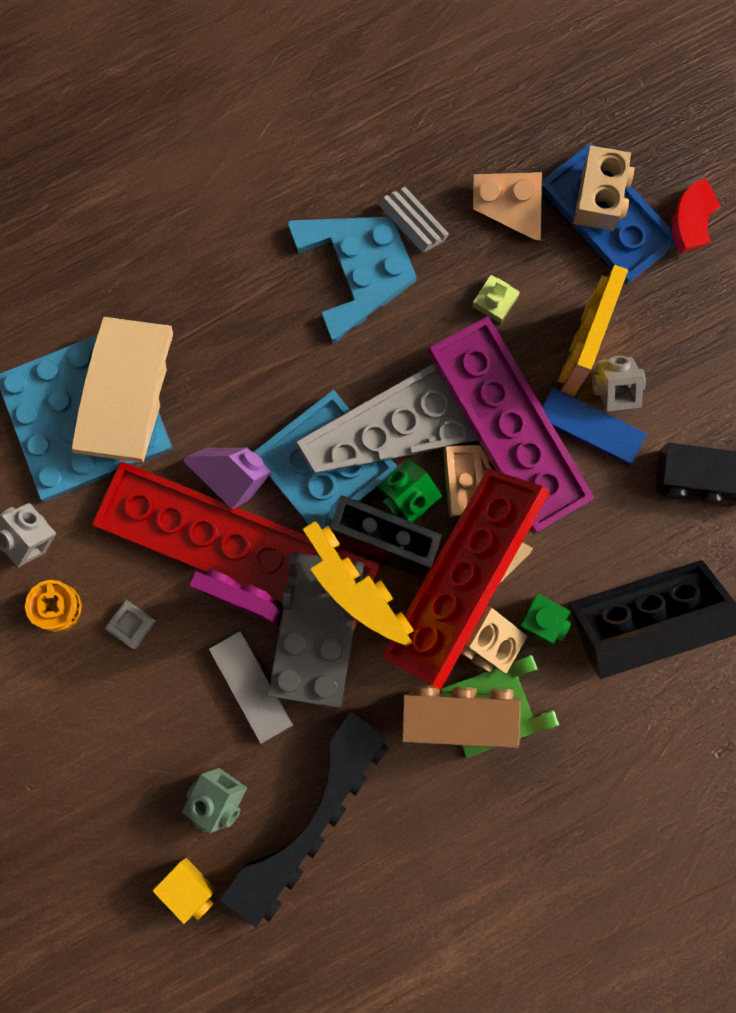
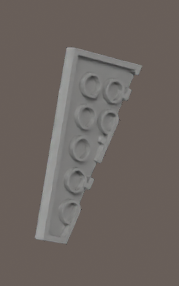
M432 364L300 439L295 445L313 475L442 449L446 446L478 441L435 365Z

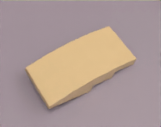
M103 317L79 406L72 444L73 453L144 462L160 408L159 394L167 371L165 360L173 337L172 326Z

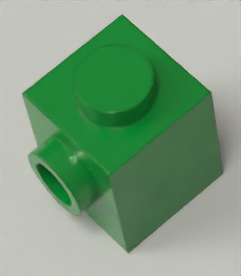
M537 594L530 600L517 628L546 645L554 644L556 639L562 641L568 632L571 622L566 619L571 611Z

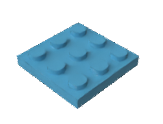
M334 390L254 451L272 471L269 477L306 523L310 525L316 521L322 529L325 526L331 506L341 495L361 502L378 489V485L387 479L391 472L398 469L392 459L313 475L295 444L300 439L351 411Z

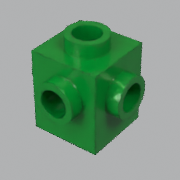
M410 459L397 470L391 472L387 479L378 485V488L385 496V499L382 501L385 508L392 515L397 517L400 514L411 523L442 497L428 473Z

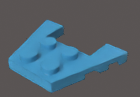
M390 217L292 220L287 222L298 254L332 243L354 301L322 312L323 320L333 344L340 341L344 337L343 335L353 327H358L367 320L366 317L380 306H385L416 282V274L396 224Z

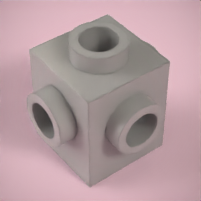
M613 356L608 360L598 361L597 374L592 376L593 392L595 396L599 395L607 412L641 408L643 390L646 387L644 370L638 368L633 357Z
M30 503L17 509L14 507L8 508L0 514V550L4 551L17 567L46 553L56 532Z

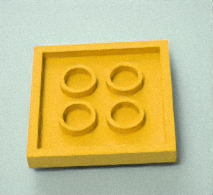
M614 265L608 277L601 275L597 287L586 304L581 317L582 323L573 338L569 349L571 352L567 362L563 365L557 381L563 384L561 391L572 397L575 396L592 369L628 269Z

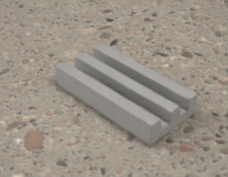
M406 187L401 188L399 193L397 191L392 192L390 197L388 195L384 196L379 204L423 253L443 243L449 235Z

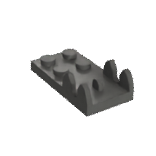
M292 551L288 567V584L283 593V614L268 696L341 708L356 618L351 616L332 598L310 570L323 561L321 557ZM351 561L360 574L359 577L354 579L356 583L362 581L364 563Z

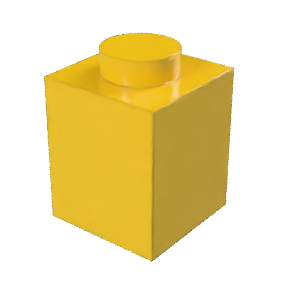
M185 858L164 878L153 892L185 924L192 915L198 921L214 904L209 898L217 889Z

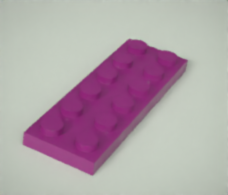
M489 316L429 347L427 350L428 355L495 470L542 485L550 492L530 528L532 534L541 531L595 498Z

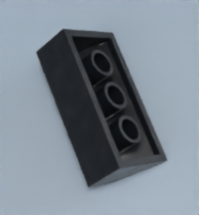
M703 560L569 602L586 655L600 679L736 635V602Z

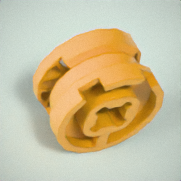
M56 580L38 583L27 595L25 603L26 614L32 624L51 632H61L72 627L77 622L82 607L80 596L70 586Z

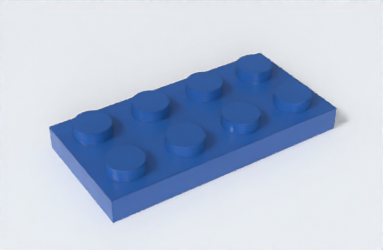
M590 143L542 180V193L611 269L614 265L628 269L624 280L627 286L675 247L672 230L632 186L625 188L624 198L629 199L626 217L624 220L619 219L614 231L573 224L584 161L590 145L594 146ZM602 171L604 175L614 177L610 171ZM596 202L600 208H609L604 202Z

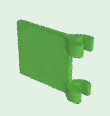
M532 655L514 661L507 674L498 669H493L491 672L482 673L441 689L442 693H452V689L455 687L477 688L476 694L490 695L491 688L513 689V696H521L520 738L559 725L553 710L533 716L519 676L537 669ZM462 745L466 758L495 748L490 746Z

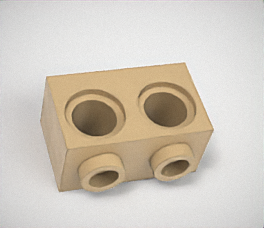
M590 145L583 165L573 224L614 231L619 219H625L629 199L624 198L625 188H630L635 169L629 166L631 152ZM602 171H610L614 177L606 176ZM596 202H604L609 208H600Z
M487 606L461 654L471 659L472 663L487 672H491L494 667L507 674L527 635L493 608Z

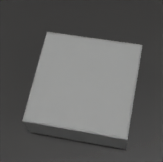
M125 600L104 629L136 650L157 620L129 600Z

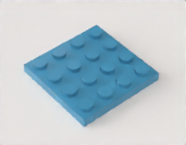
M98 335L0 373L2 396L40 499L44 502L114 475L121 461L132 466L141 464L140 462L72 452L79 406ZM159 412L144 462L174 450Z

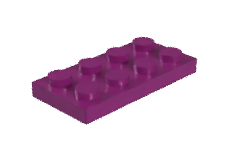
M212 569L208 570L207 575L195 571L189 585L216 601L277 626L279 625L283 612L277 608L278 602L271 598L267 592L246 583L243 588L236 581L232 580L231 577Z

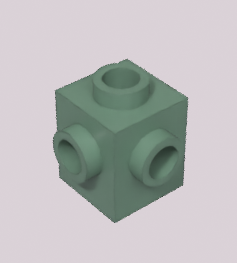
M220 768L202 773L199 779L189 788L186 795L188 801L182 813L192 820L196 828L205 832L212 833L224 827L228 828L236 821L241 809L238 806L247 787Z

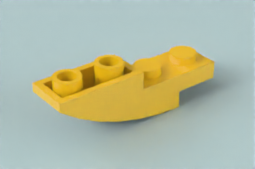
M314 521L303 529L323 560L310 570L332 598L351 616L371 630L404 646L411 644L412 641L408 634L414 630L402 612L395 615L391 610L388 602L393 598L383 582L380 580L374 583L370 576H368L359 583H356L354 579L359 577L360 574L349 557L342 560L334 549L340 543L329 526L322 529Z

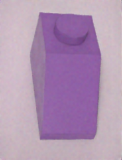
M247 447L204 448L186 456L183 460L231 509L251 500L272 472L263 463L262 458Z

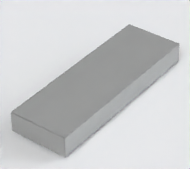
M241 631L209 649L261 744L293 726L279 698L268 696L270 682Z

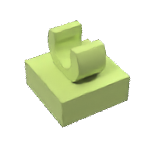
M490 275L473 301L472 307L501 324L520 292L501 279Z

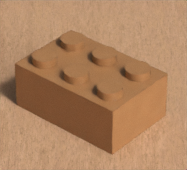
M418 685V687H414V691L404 695L403 742L519 748L521 696H513V689L491 688L490 695L476 694L477 688L455 687L452 689V693H440V690L432 685Z

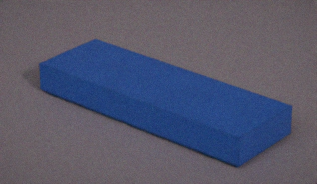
M554 387L551 389L542 407L555 430L628 466L633 463L647 434Z

